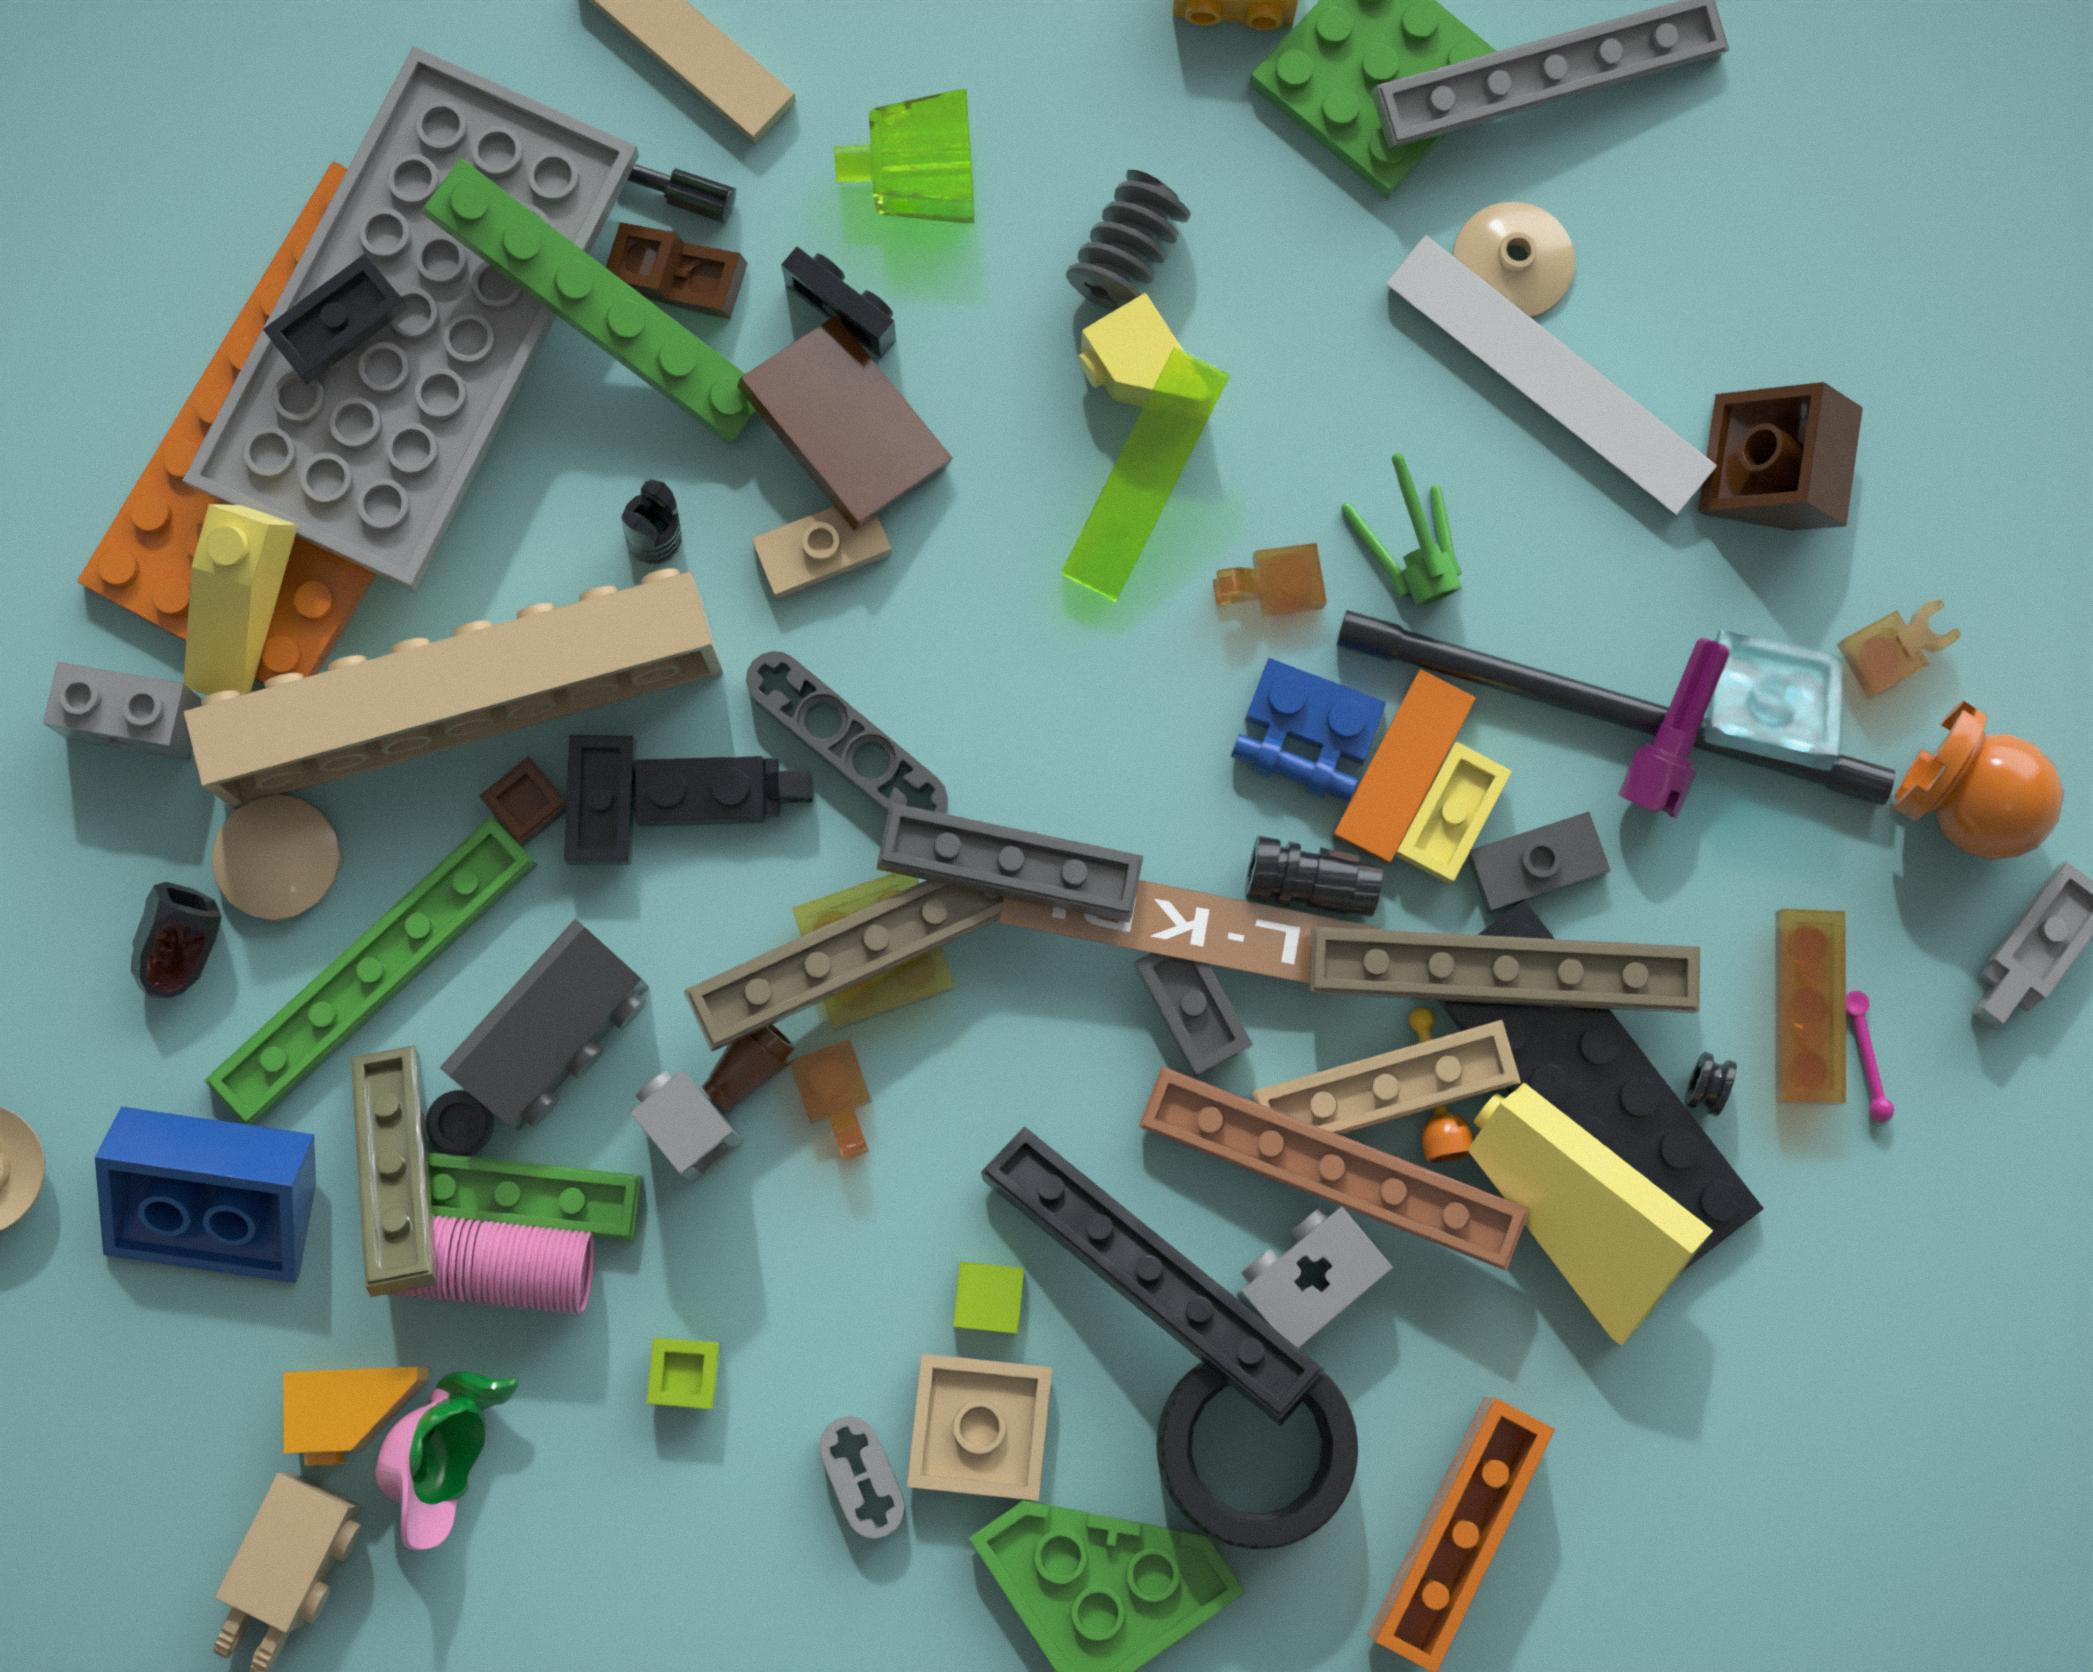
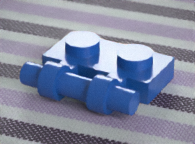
M1268 657L1245 717L1246 721L1267 728L1268 731L1263 742L1239 733L1230 757L1254 765L1252 772L1270 778L1271 774L1275 773L1307 786L1305 792L1324 798L1325 793L1349 802L1358 778L1335 770L1338 758L1340 756L1361 765L1364 763L1387 702ZM1288 736L1321 749L1317 761L1313 762L1282 750L1285 737Z

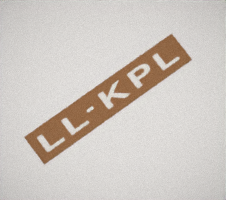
M1143 880L1138 882L1130 922L1005 896L1003 897L999 923L1308 984L1312 927L1380 930V927Z

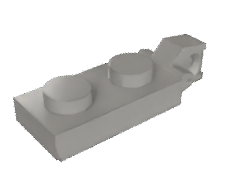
M2067 861L2059 864L1986 962L1988 966L1980 977L1991 984V986L1985 991L1971 1014L1990 1029H1993L1998 1023L2000 1025L2004 1024L2017 1005L2028 1012L2032 1010L2037 1002L2047 999L2093 936V881Z

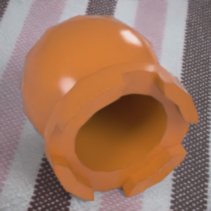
M1963 700L1939 724L1950 732L1941 742L1935 753L1931 755L1921 749L1894 795L1897 801L1892 807L1913 821L1919 820L1927 812L1931 813L1934 811L1942 833L1961 851L1986 860L2018 857L2035 850L2053 832L2059 821L2064 790L2056 766L2029 741L2008 733L1985 735L1983 729L1988 716Z

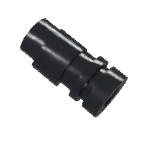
M1261 835L1257 836L1246 877V898L1267 902L1269 897L1272 896L1275 897L1276 904L1287 906L1291 900L1305 903L1308 907L1341 914L1353 913L1367 917L1374 915L1381 892L1382 867L1360 863L1359 855L1321 847L1316 854L1302 851L1299 843L1289 841L1286 847L1280 846V839Z

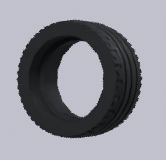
M1200 1362L1178 1382L1171 1392L1160 1416L1157 1430L1156 1449L1159 1471L1165 1488L1176 1507L1193 1525L1205 1534L1218 1541L1240 1548L1257 1550L1284 1547L1307 1538L1318 1531L1333 1517L1344 1502L1354 1480L1358 1461V1436L1351 1409L1338 1386L1324 1372V1378L1303 1401L1313 1413L1321 1437L1319 1468L1308 1489L1288 1506L1267 1513L1236 1511L1216 1500L1200 1481L1191 1454L1194 1425L1205 1404L1225 1387L1231 1386L1206 1364Z

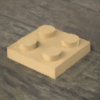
M921 1353L907 1487L1039 1501L1052 1367Z

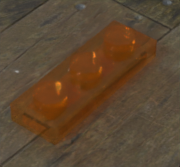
M1781 908L1775 912V1103L1842 1105L1846 1103L1845 911Z

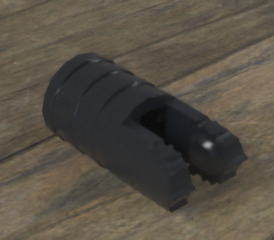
M650 479L640 489L641 494L635 496L626 505L621 521L630 552L642 562L660 564L670 560L678 552L682 543V532L673 492L665 482ZM655 520H660L663 523L664 533L660 536L656 528L653 527Z

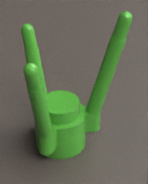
M1395 453L1392 456V463L1420 546L1419 549L1403 557L1407 568L1401 570L1351 503H1344L1341 510L1353 526V529L1390 577L1398 598L1411 594L1415 606L1419 607L1443 599L1462 589L1458 579L1462 571L1454 553L1441 487L1433 485L1430 488L1432 512L1438 543H1433L1404 456L1401 453Z

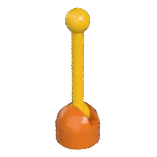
M1425 1007L1415 1008L1409 1015V1025L1418 1033L1420 1043L1432 1040L1430 1029L1434 1024V1016ZM1446 1105L1434 1108L1435 1115L1426 1122L1422 1131L1421 1144L1425 1162L1441 1163L1471 1156L1467 1149L1474 1141L1468 1123L1459 1115L1448 1113Z

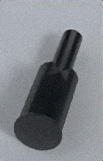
M635 164L627 181L664 193V198H667L666 204L722 223L728 221L736 201V188L677 168L672 171L670 176Z

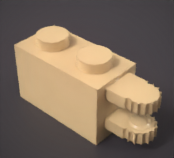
M293 1471L277 1473L214 1597L232 1606V1609L218 1635L213 1653L225 1659L230 1658L231 1654L240 1646L252 1617H255L270 1626L253 1655L250 1671H271L291 1631L301 1628L304 1621L312 1624L326 1604L331 1592V1586L325 1584L324 1581L335 1559L342 1562L345 1561L356 1544L362 1525L355 1522V1519L362 1505Z

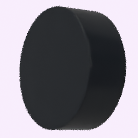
M454 1090L439 1096L430 1106L426 1116V1131L430 1141L439 1150L450 1155L469 1156L477 1153L489 1142L494 1130L493 1113L464 1090Z

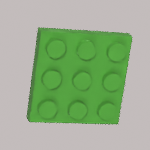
M1319 0L1253 71L1249 84L1388 199L1446 134L1389 150L1371 90L1376 85L1497 51L1435 0Z

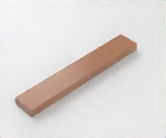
M1161 1066L1138 1126L1505 1271L1508 1269L1530 1210Z

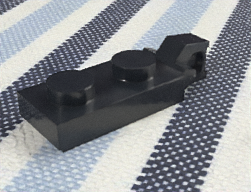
M763 756L635 760L636 823L638 826L765 823V818L780 817V804L813 802L811 772L779 771L778 759H763Z

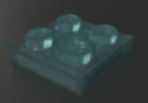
M1720 629L1715 642L1727 646L1730 650V655L1707 708L1705 742L1830 771L1838 757L1843 658Z

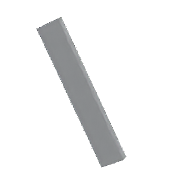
M1680 0L1376 85L1371 90L1386 143L1390 150L1722 56L1730 49L1715 0Z

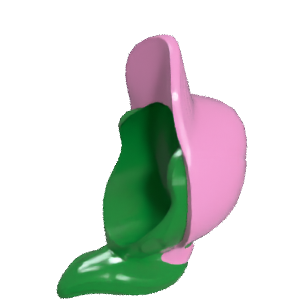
M467 1371L449 1373L437 1383L435 1390L429 1398L428 1405L415 1409L403 1416L386 1435L379 1452L375 1478L378 1487L387 1497L401 1503V1539L406 1548L410 1550L430 1549L439 1545L450 1533L454 1523L457 1501L468 1490L469 1472L485 1444L483 1410L507 1402L518 1388V1378L492 1379L482 1374Z

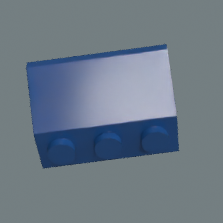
M121 1106L94 1157L103 1255L296 1283L300 1274L316 1187L315 1135Z

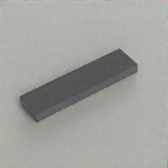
M890 803L877 862V870L1130 922L1143 856Z

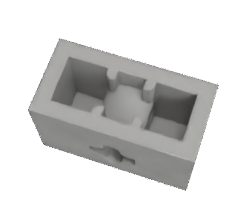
M57 661L43 724L65 739L189 761L192 744L184 711L201 707L202 698L184 683Z
M680 1070L673 1077L667 1071L660 1073L636 1094V1098L641 1104L634 1108L630 1114L676 1170L692 1182L699 1179L743 1142V1139L701 1088L683 1070Z
M1321 1206L1318 1207L1291 1230V1233L1298 1241L1286 1252L1278 1257L1270 1248L1241 1272L1248 1281V1284L1237 1292L1238 1295L1256 1315L1297 1348L1302 1346L1393 1268L1342 1206L1335 1209L1329 1215L1326 1214ZM1300 1259L1306 1264L1320 1261L1326 1268L1319 1276V1280L1323 1284V1288L1320 1291L1314 1286L1300 1290L1294 1281L1301 1275V1270L1297 1265Z

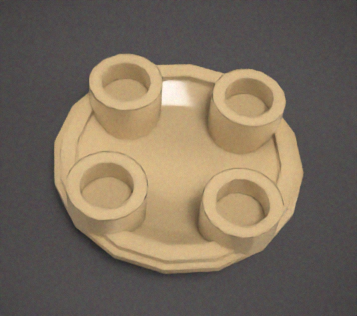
M279 794L252 799L232 812L217 833L211 857L215 882L228 902L249 916L263 918L275 923L286 922L318 904L334 883L336 874L341 870L344 860L343 853L338 846L336 832L325 815L303 799Z

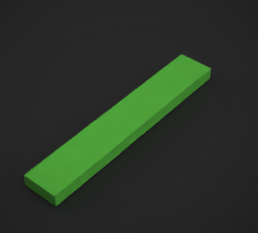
M491 816L203 1081L243 1124L256 1126L538 864Z

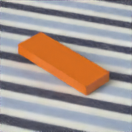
M1419 669L1332 837L1388 866L1476 697Z

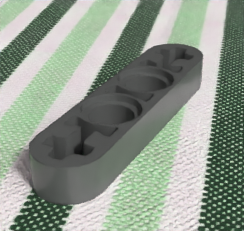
M771 651L761 654L753 660L747 670L746 683L751 698L757 706L886 814L889 812L890 803L909 806L906 796L895 787L889 798L880 793L895 782L902 766L911 771L903 776L904 784L918 794L924 792L926 788L932 790L931 804L935 809L934 812L947 814L948 796L945 786L939 778L796 659L784 652ZM783 669L789 671L786 676L788 686L801 698L806 687L814 690L813 693L800 701L793 717L790 718L785 714V712L793 708L791 700L778 690L772 691L768 696L763 694L766 686L761 676L767 670L775 675ZM830 706L841 715V727L832 737L825 739L817 738L806 729V718L814 708ZM870 745L879 746L884 749L890 758L887 771L880 777L873 779L864 778L853 767L854 757L857 752L863 747Z

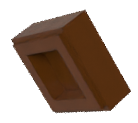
M529 756L479 795L521 847H524L566 812L567 801Z

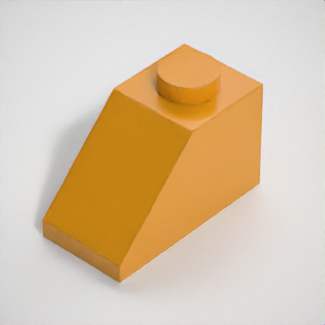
M429 1367L283 1372V1453H304V1466L345 1464V1451L365 1449L429 1381Z

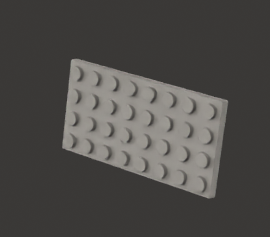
M413 46L264 328L364 253H366L401 296L408 310L308 385L304 383L262 330L182 481L190 489L225 505H242L298 524L295 537L412 591H416L557 317L556 314L421 214V211L458 160L462 158L589 255L639 157L637 146Z

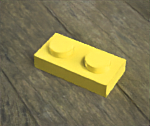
M1455 742L1400 843L1395 856L1451 885L1512 771Z

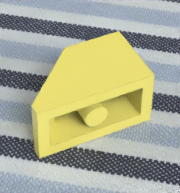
M1146 292L1082 330V353L1077 356L1079 365L1092 386L1098 388L1103 385L1113 401L1196 420L1209 414L1212 393Z

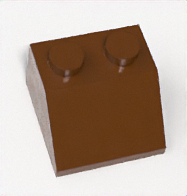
M1825 382L1715 394L1706 457L1715 463L1717 467L1702 484L1698 512L1706 516L1791 531L1846 527L1863 407Z

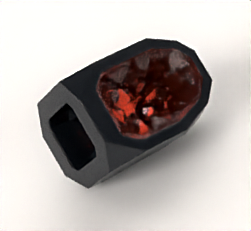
M170 882L159 883L152 887L146 898L144 912L132 942L133 952L131 956V973L138 987L145 995L156 998H171L184 993L200 978L215 943L222 918L214 899L196 889Z

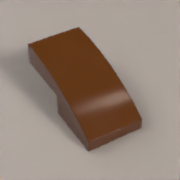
M620 222L606 268L645 298L694 312L731 319L748 262L738 252L684 243L676 232Z

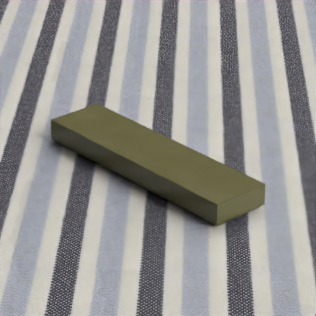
M415 1045L351 1057L365 1287L370 1296L375 1297L437 1285L419 1053Z

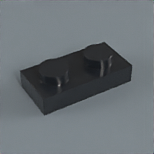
M796 246L781 264L787 288L828 319L836 315L854 338L880 359L897 341L895 322L891 318L893 316L891 308L874 293L865 290L862 294H859L843 281L845 279L844 273L824 255L817 253L812 258Z
M364 253L266 326L263 331L304 383L308 385L408 310V307L384 275Z
M569 735L564 861L567 864L631 865L636 740L634 736Z

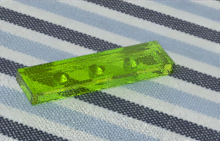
M1174 346L1060 574L1115 602L1118 600L1231 376L1230 374Z

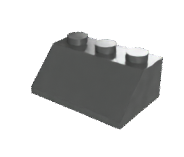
M574 919L440 1066V1069L508 1126L518 1131L526 1123L535 1127L558 1103L559 1098L554 1092L570 1074L575 1078L581 1077L597 1061L603 1052V1049L597 1044L615 1025L622 1030L637 1017L647 1002L641 995L649 986L577 919Z

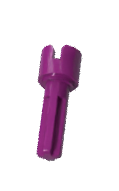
M1700 638L1696 641L1663 723L1661 722L1652 745L1645 744L1644 748H1636L1618 792L1619 796L1652 811L1658 812L1662 810L1668 813L1669 816L1678 818L1697 772L1691 768L1693 762L1688 760L1697 739L1698 729L1730 655V650L1727 646L1708 638Z

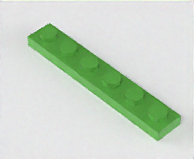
M462 158L458 160L423 207L421 214L727 444L735 441L756 411L737 387L740 378L745 375L744 372Z

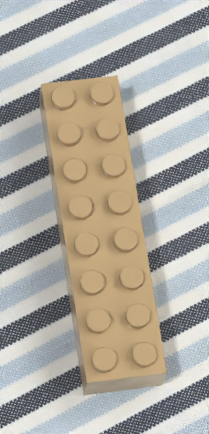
M663 569L644 576L641 579L642 585L620 591H617L615 586L597 587L582 593L579 596L580 602L555 608L554 604L551 603L536 604L516 613L517 619L492 626L490 621L486 620L470 622L457 627L453 631L454 637L432 643L427 638L409 639L391 647L392 654L371 660H367L362 655L348 656L328 664L329 671L305 678L301 673L282 674L268 679L264 683L265 689L241 695L239 691L229 690L208 695L201 700V707L184 711L201 784L230 807L237 809L252 799L276 794H291L721 674L723 670L703 599L691 571L680 574L678 569Z

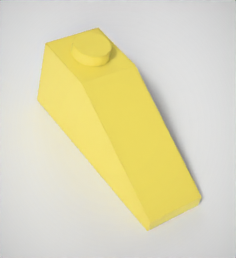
M209 504L191 566L184 684L191 690L205 695L229 690L239 691L241 695L251 692L298 524L242 505Z

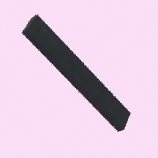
M1025 1126L981 1171L982 1179L986 1184L1279 1426L1289 1418L1324 1378V1369Z

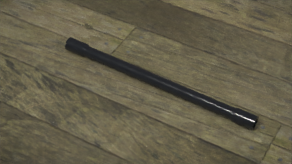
M1346 610L1336 646L1387 661L1398 660L1656 736L1661 722L1663 723L1669 707L1407 631L1398 624ZM1703 717L1698 729L1697 739L1693 746L1818 783L1831 791L1882 806L1887 803L1895 781L1894 769L1843 754H1828Z

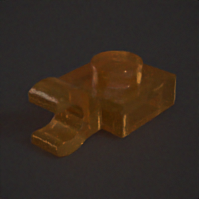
M1317 543L1257 550L1252 557L1254 569L1237 567L1216 571L1217 579L1212 581L1216 605H1228L1259 599L1262 617L1324 609L1327 604Z
M850 1039L790 1060L789 1063L810 1123L815 1124L830 1119L844 1160L869 1152L854 1109L871 1104L872 1100Z

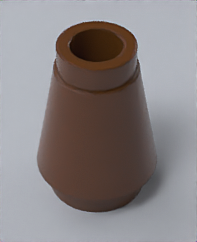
M773 1024L728 1044L709 1074V1078L702 1085V1089L719 1106L731 1112L738 1103H741L790 1065L787 1057L795 1050V1046Z

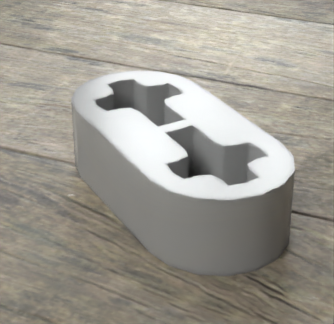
M854 1416L836 1419L826 1427L821 1435L819 1448L822 1461L843 1512L853 1530L863 1537L873 1539L885 1537L895 1531L904 1518L906 1506L901 1488L878 1433L872 1424L863 1418ZM843 1427H848L853 1435L864 1433L868 1440V1446L860 1450V1457L866 1472L857 1476L847 1457L836 1459L832 1453L831 1447L840 1442L838 1431ZM870 1478L878 1497L890 1495L893 1500L894 1507H891L886 1512L888 1523L883 1526L877 1527L872 1518L861 1520L858 1516L857 1509L865 1503V1496L859 1482Z

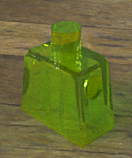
M957 89L876 107L869 111L870 143L834 145L836 182L873 181L875 210L877 213L888 216L945 222L974 223L967 89Z

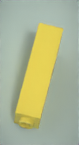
M1523 1083L1506 1098L1496 1093L1475 1118L1473 1123L1481 1131L1467 1150L1505 1200L1530 1209L1524 1225L1608 1335L1622 1346L1644 1322L1713 1230L1527 1084Z

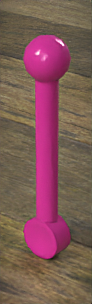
M1852 991L1842 999L1841 1008L1847 1016L1853 1019L1872 1097V1102L1869 1105V1114L1876 1122L1885 1123L1893 1117L1894 1106L1884 1095L1865 1018L1870 1001L1865 993Z

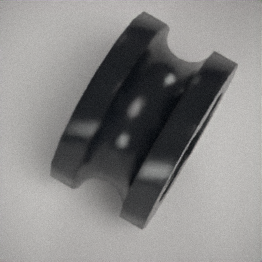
M1703 1052L1691 1074L1685 1095V1106L1696 1108L1698 1104H1703L1708 1108L1707 1112L1709 1115L1719 1116L1732 1090L1737 1069L1736 1062L1726 1060L1724 1064H1718L1714 1061L1713 1054Z

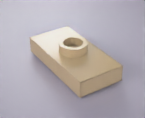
M834 506L751 538L776 600L892 555L891 547L878 516L854 531Z

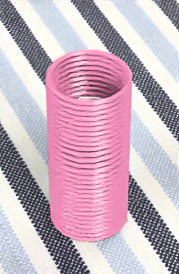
M433 1214L438 1284L387 1294L388 1296L393 1294L395 1297L400 1295L401 1298L405 1295L407 1298L413 1296L416 1299L419 1297L421 1300L423 1298L427 1300L432 1298L434 1301L437 1299L440 1301L445 1299L446 1302L453 1300L454 1303L461 1301L462 1304L468 1301L470 1305L476 1302L478 1306L485 1304L486 1307L491 1304L492 1307L498 1305L500 1308L504 1305L505 1308L509 1306L512 1309L517 1307L519 1310L521 1308L525 1310L530 1308L532 1311L537 1309L538 1312L543 1309L545 1313L548 1310L551 1313L556 1311L558 1314L563 1311L565 1315L569 1312L571 1315L576 1313L579 1316L585 1311L590 1293L594 1265V1237L590 1231L585 1233L584 1230L579 1233L577 1229L572 1232L571 1229L566 1231L564 1228L561 1230L555 1228L553 1230L551 1227L546 1229L545 1226L539 1228L538 1225L533 1228L532 1225L528 1227L525 1224L522 1226L519 1224L513 1225L512 1223L507 1225L506 1222L500 1224L499 1221L495 1224L493 1221L488 1222L487 1220L482 1223L479 1219L475 1222L469 1219L466 1222L464 1218L458 1221L456 1217L448 1218L445 1216L442 1218L440 1215L435 1217Z

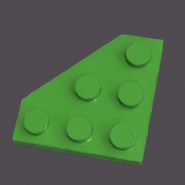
M1023 1499L969 1537L970 1542L1056 1672H1134L1245 1594V1591L1209 1537L1203 1534Z

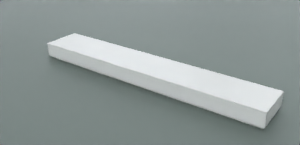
M1426 234L1386 283L1390 289L1675 516L1717 467L1715 463Z

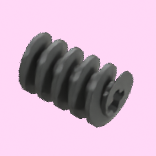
M1127 170L1126 178L1128 181H1124L1117 186L1114 194L1115 201L1107 204L1103 209L1102 219L1104 222H1099L1093 226L1090 232L1091 242L1082 245L1078 251L1077 258L1079 263L1069 266L1066 271L1067 280L1081 295L1104 308L1117 309L1120 300L1130 302L1142 295L1131 282L1135 280L1145 284L1152 283L1154 273L1143 263L1144 260L1159 264L1163 263L1166 259V252L1155 241L1159 239L1164 242L1174 243L1178 239L1179 233L1168 220L1171 219L1185 223L1191 217V212L1179 201L1177 194L1157 178L1139 170Z

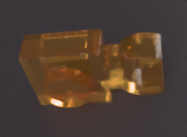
M1933 600L1923 605L1912 615L1907 626L1897 610L1844 638L1837 644L1868 699L1926 668L1929 662L1921 650L1928 652L1942 651L1961 636L1958 628L1949 631L1945 635H1937L1930 630L1928 618L1944 607L1941 600Z

